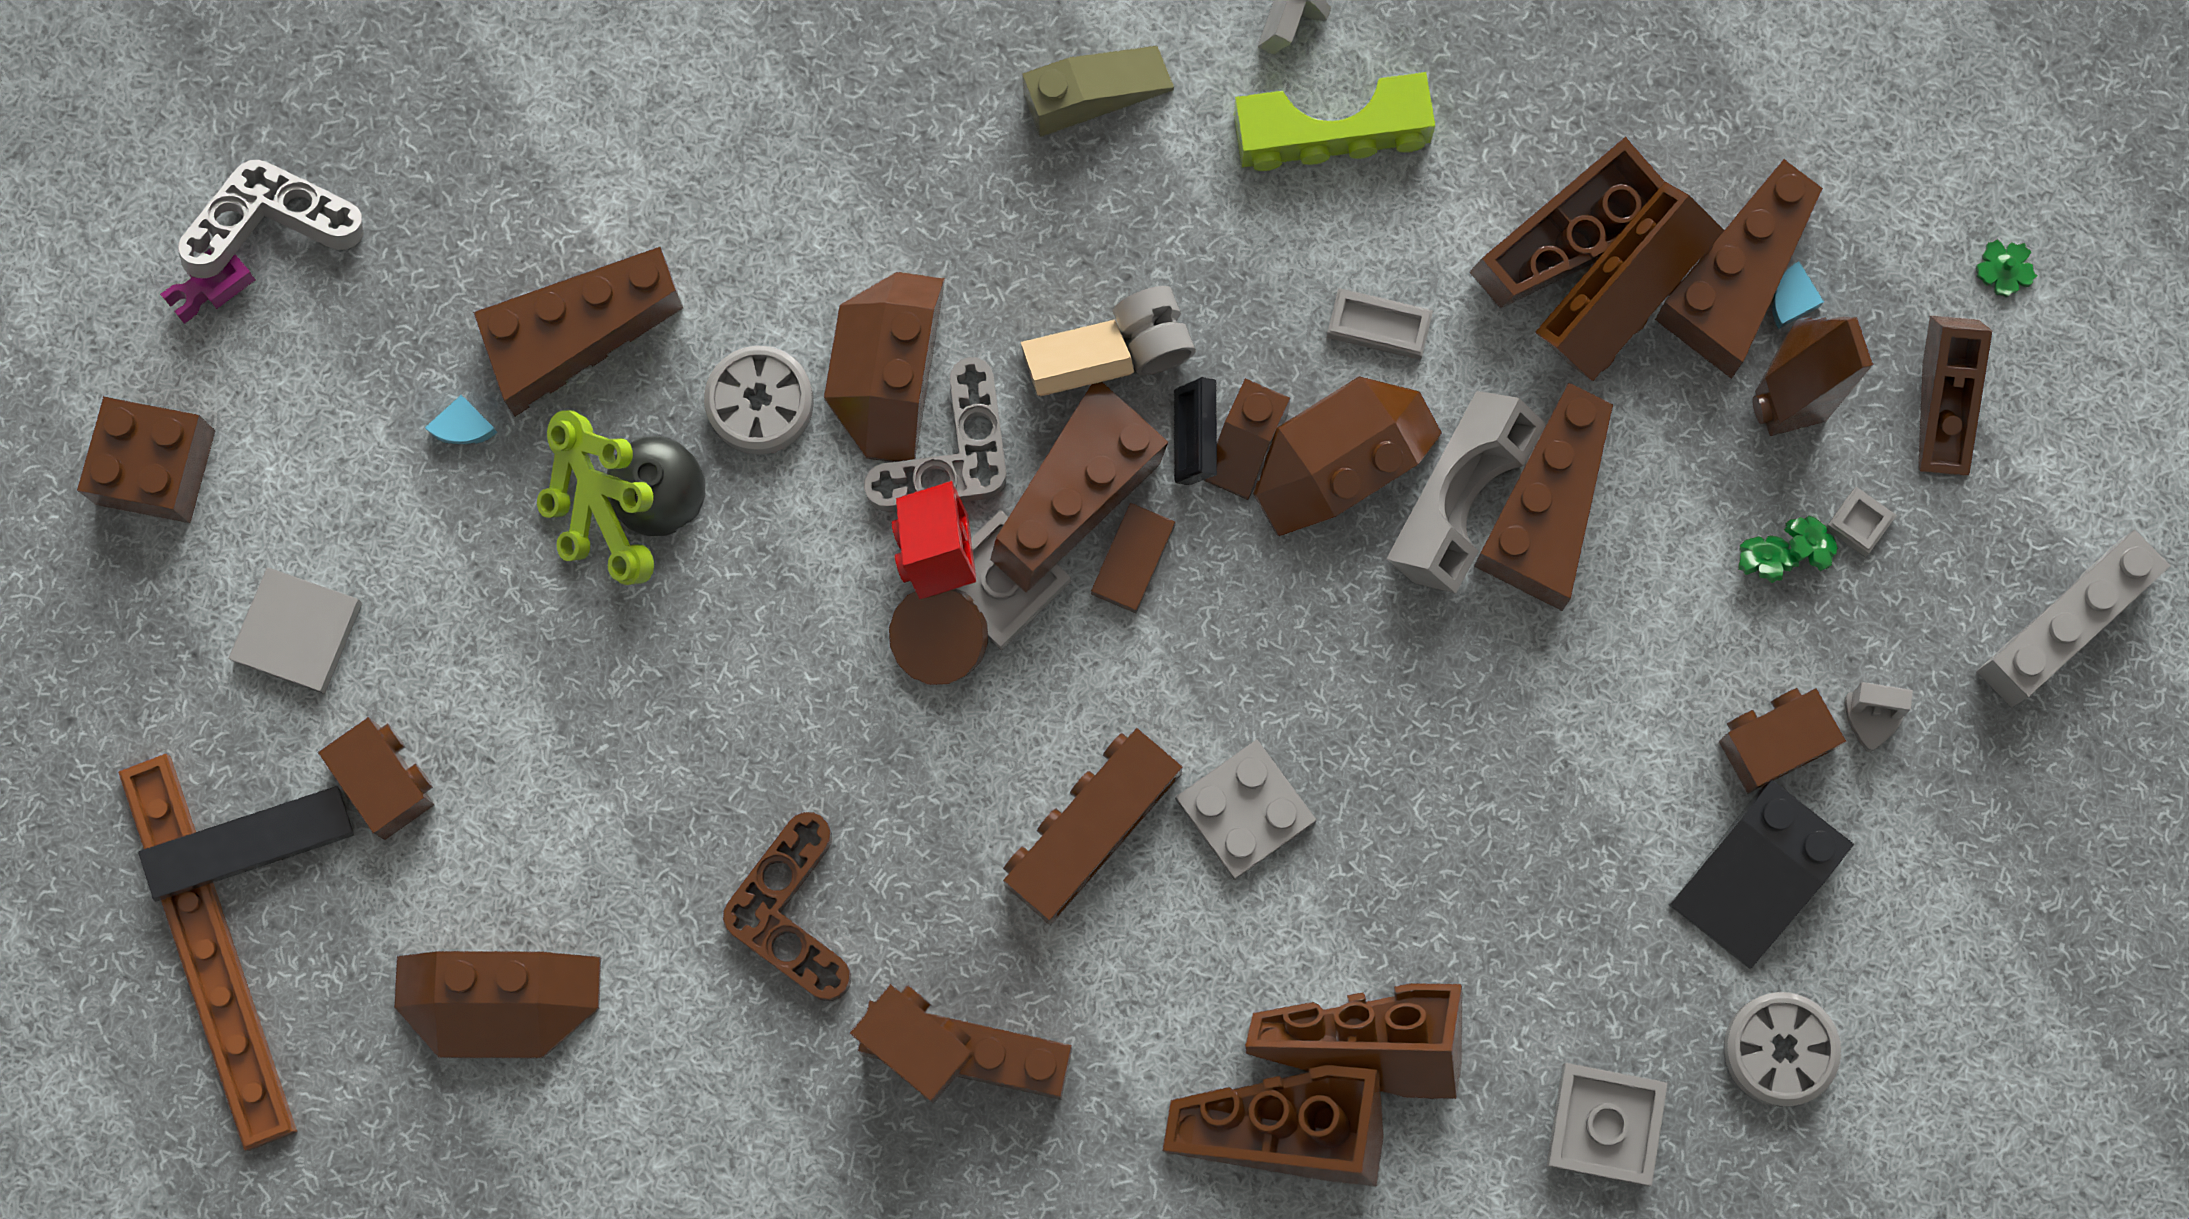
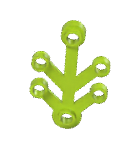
M565 410L557 412L551 418L547 428L548 444L555 454L550 487L541 490L538 494L537 508L540 514L546 518L563 517L568 513L570 497L567 492L573 469L577 478V486L570 529L567 532L561 533L557 539V552L559 556L565 561L583 560L588 556L590 552L588 536L593 512L612 553L608 559V571L611 577L623 585L647 582L654 571L653 556L644 545L629 544L608 497L618 500L623 510L628 513L645 512L653 504L652 489L645 482L630 483L595 470L587 454L599 456L601 464L607 469L626 468L630 465L633 458V450L630 443L622 438L608 439L594 434L589 420L575 411ZM615 448L617 450V459L614 456ZM635 491H636L637 496H638V501H637V503H636L635 497H634ZM553 498H554V501H555V507H553V504H552V499H553ZM573 541H574V544H575V550H573V547H572V542H573Z

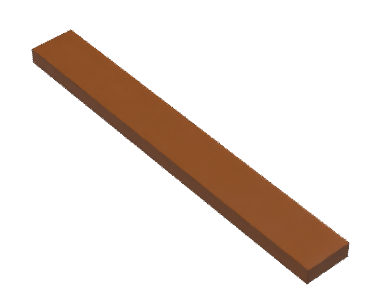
M163 754L118 772L144 849L196 832L170 755ZM214 883L161 900L244 1150L250 1151L296 1133L297 1129Z

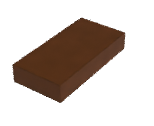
M1130 503L1091 589V595L1137 613L1174 530L1176 521Z

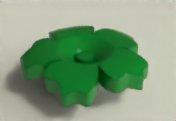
M1996 239L1994 242H1988L1985 252L1982 254V259L1985 262L1979 263L1976 266L1977 278L1982 280L1986 286H1990L1995 282V294L2006 298L2010 294L2016 293L2019 290V285L2030 287L2033 280L2037 277L2033 271V264L2024 263L2030 256L2031 250L2026 247L2025 243L2018 245L2010 243L2005 249L1999 239Z
M1809 515L1806 518L1790 519L1785 523L1786 528L1784 531L1793 537L1789 541L1791 546L1790 554L1795 556L1797 561H1802L1808 557L1810 565L1817 567L1820 572L1832 565V557L1836 555L1838 546L1835 538L1831 534L1826 533L1827 527Z
M1770 535L1764 541L1762 537L1758 536L1746 539L1740 544L1739 551L1742 553L1740 554L1738 570H1742L1745 575L1758 571L1760 578H1765L1769 582L1774 583L1777 580L1782 581L1783 570L1790 572L1794 567H1799V561L1790 554V544L1783 538Z

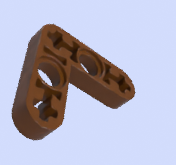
M803 812L795 815L787 823L727 902L723 912V921L727 930L735 938L814 997L823 1001H833L841 998L851 985L849 966L841 957L781 914L826 854L832 843V832L824 818L814 812ZM815 823L820 826L816 833L821 841L817 846L810 843L804 846L798 855L800 858L807 860V862L800 868L790 856L779 851L787 844L793 852L801 840L796 833L797 829L801 825L809 829ZM775 863H784L792 871L790 884L782 890L769 889L764 882L766 869ZM756 885L766 897L777 902L771 909L762 902L755 912V916L760 920L755 928L746 925L742 930L736 928L739 918L734 913L740 906L748 910L754 904L757 897L748 892ZM785 933L797 935L802 943L799 956L789 962L777 959L773 951L775 940ZM812 948L820 951V954L815 956L813 960L821 967L829 969L833 964L839 967L836 976L841 982L836 988L827 985L823 990L818 989L816 986L819 984L820 979L807 967L802 977L795 973L797 969L807 962Z

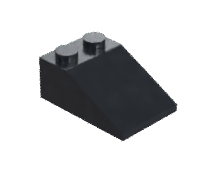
M1771 780L1759 789L1669 906L1751 969L1826 882L1853 847L1854 843Z

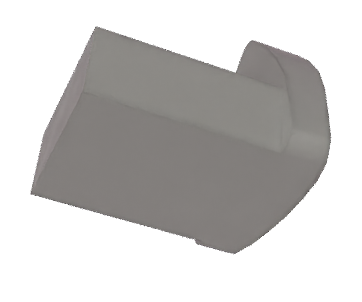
M1273 0L1257 47L1276 54L1292 43L1301 16L1313 20L1327 21L1331 6L1326 0Z
M1861 682L1853 692H1849L1845 696V708L1849 724L1856 738L1866 751H1874L1896 731L1904 716L1911 710L1913 690Z

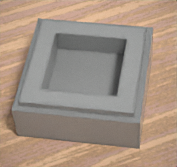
M1855 487L1826 527L1829 532L1866 557L1897 515L1858 487Z

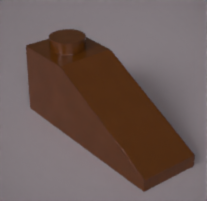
M1930 316L1922 363L1919 471L1970 475L1993 332L1980 320Z

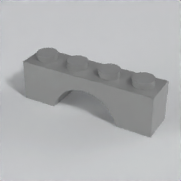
M1476 391L1386 559L1415 584L1457 593L1478 553V550L1470 542L1466 529L1467 517L1473 501L1483 487L1493 478L1505 471L1525 465L1546 423L1520 398Z
M2134 529L2114 544L2066 592L2014 636L1976 672L2011 708L2034 693L2171 565Z

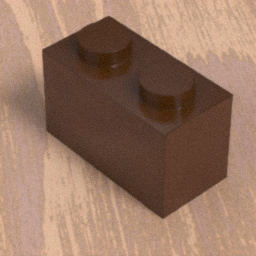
M1795 688L1771 701L1774 710L1760 717H1757L1754 710H1751L1727 723L1730 732L1722 737L1719 743L1747 794L1763 787L1771 780L1775 781L1836 750L1846 742L1817 688L1801 695L1798 688Z
M367 717L320 750L318 754L371 831L383 840H386L435 805L426 793L433 788V785L416 763L411 767H408L399 752L406 747L394 729L388 723L380 727L371 718Z
M890 984L850 1034L934 1104L974 1056L972 1051L966 1047L971 1037L948 1018L940 1025L925 1012L931 1004L910 986L906 985L900 992Z

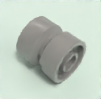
M1156 286L1139 291L1123 299L1114 307L1113 314L1122 336L1132 339L1127 349L1138 375L1147 376L1166 371L1184 363L1195 354L1196 349L1187 326L1183 323H1177L1181 311L1170 286Z

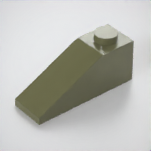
M1158 45L1069 57L1022 73L1024 97L1040 137L1174 90V85Z

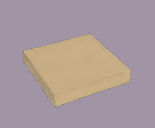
M1115 320L1021 342L1024 359L1037 396H1045L1134 373L1130 353Z

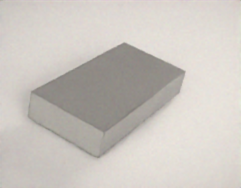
M1338 288L1326 338L1421 360L1433 310Z

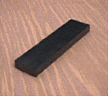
M337 785L140 850L138 854L152 899L157 902L355 835Z

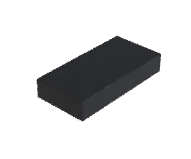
M1201 377L1174 390V480L1177 484L1192 485L1217 475L1216 379Z

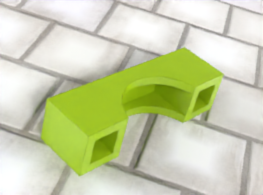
M1427 72L1379 78L1369 103L1355 115L1341 120H1319L1302 113L1290 102L1284 91L1235 97L1233 112L1241 167L1253 166L1257 171L1273 170L1280 167L1282 162L1301 160V163L1305 165H1315L1329 160L1330 156L1349 154V157L1354 159L1367 158L1376 154L1378 150L1396 148L1398 152L1417 151L1422 149L1425 144L1431 143L1436 126Z

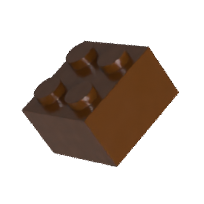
M103 396L77 491L95 505L191 523L215 430L197 414Z

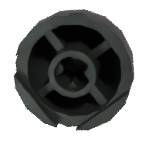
M663 436L641 437L630 442L633 450V458L630 465L626 468L608 469L606 474L630 483H647L653 492L651 508L645 512L628 513L623 510L618 500L610 497L608 499L616 516L630 530L645 536H667L677 532L676 529L683 527L688 521L691 522L698 515L705 499V477L696 457L679 442ZM635 491L634 497H635V501H636V503H637V501H638V496H637V493H636V491Z

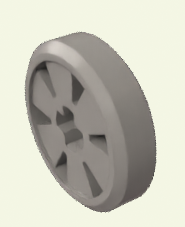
M750 346L729 354L716 365L706 383L704 405L710 424L722 441L738 451L761 455L780 451L791 445L802 435L812 416L814 397L805 370L792 356L773 347ZM758 390H765L768 400L771 401L770 405L765 406L762 404L760 411L753 410L750 400L747 399L750 394L757 396Z
M1774 992L1749 1001L1733 1016L1725 1034L1724 1058L1732 1079L1749 1097L1769 1106L1791 1107L1815 1099L1830 1086L1840 1065L1841 1044L1833 1021L1818 1004L1798 994ZM1774 1037L1778 1041H1782L1787 1037L1793 1043L1788 1050L1793 1056L1791 1062L1786 1058L1780 1059L1778 1062L1774 1060L1772 1054L1776 1048L1771 1043Z

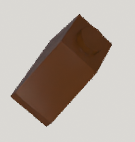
M1245 378L1217 441V475L1204 481L1249 500L1262 472L1276 428L1284 424L1288 416L1290 397Z

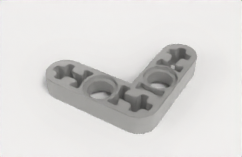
M250 160L236 168L184 233L178 243V252L185 272L193 277L209 278L223 270L264 216L336 250L352 248L361 241L363 237L362 216L358 207L351 202L268 162ZM261 180L265 181L266 187L259 185L258 183ZM248 183L254 184L255 186L252 189L248 188ZM302 197L312 202L311 206L303 212H292L285 208L286 203L293 198ZM227 211H235L243 216L242 220L233 226H223L216 222L218 216ZM344 221H348V222H349V227L344 226V225H341V224H342ZM331 223H333V224H335V225H341V226H339V227L335 230V229H332V224H331ZM210 246L211 255L204 254L203 252ZM196 251L202 254L195 258L193 252Z
M976 357L962 359L954 365L950 372V386L959 454L890 462L875 466L868 472L864 481L867 499L874 508L880 511H897L896 498L908 495V487L894 489L892 498L883 499L881 491H873V488L881 486V478L886 476L891 477L893 484L908 483L905 473L914 472L913 483L916 492L924 490L922 479L928 471L939 469L946 472L962 502L989 499L997 496L1003 490L1006 484L1007 473L994 375L991 367L984 360ZM976 371L978 378H986V381L978 383L980 404L970 405L967 385L958 384V382L966 380V372ZM988 400L991 402L990 405L981 404ZM960 404L970 405L963 409L960 408ZM976 416L985 417L992 424L990 435L982 440H973L964 431L967 421ZM993 447L997 448L996 452L986 451ZM967 450L973 452L986 451L989 470L992 472L998 471V475L991 477L990 485L981 486L978 478H971V475L978 473L977 453L967 456Z

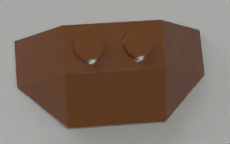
M895 272L839 306L824 400L866 459L887 462L916 459L945 278Z
M1358 376L1276 428L1264 461L1260 481H1257L1253 495L1276 535L1288 534L1338 516L1417 466L1440 437L1442 431L1420 391Z
M434 951L397 956L394 1008L439 1058L543 1059L587 1018L589 1019L599 1010L601 957L541 951Z

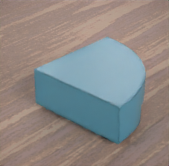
M1799 261L1783 274L1774 294L1772 313L1778 329L1820 308L1824 303Z
M462 395L425 427L433 437L449 444L482 443L498 433Z

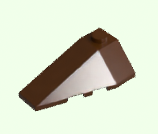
M1805 317L1796 320L1755 390L1756 395L1753 396L1752 400L1755 416L1760 424L1766 423L1770 436L1826 422L1873 366L1858 318L1836 317L1827 320L1826 317L1816 319Z
M1410 983L1394 986L1395 996L1367 1002L1364 992L1347 995L1348 1003L1335 1008L1323 1010L1319 1004L1309 1002L1253 1013L1245 1045L1246 1054L1309 1072L1310 1068L1324 1065L1377 1070L1379 1072L1380 1091L1404 1098L1457 1099L1462 1064V984Z
M1324 1065L1310 1068V1072L1284 1078L1280 1076L1263 1079L1262 1083L1236 1089L1226 1087L1173 1099L1170 1102L1162 1151L1174 1155L1323 1181L1376 1187L1384 1137L1379 1072L1372 1069Z

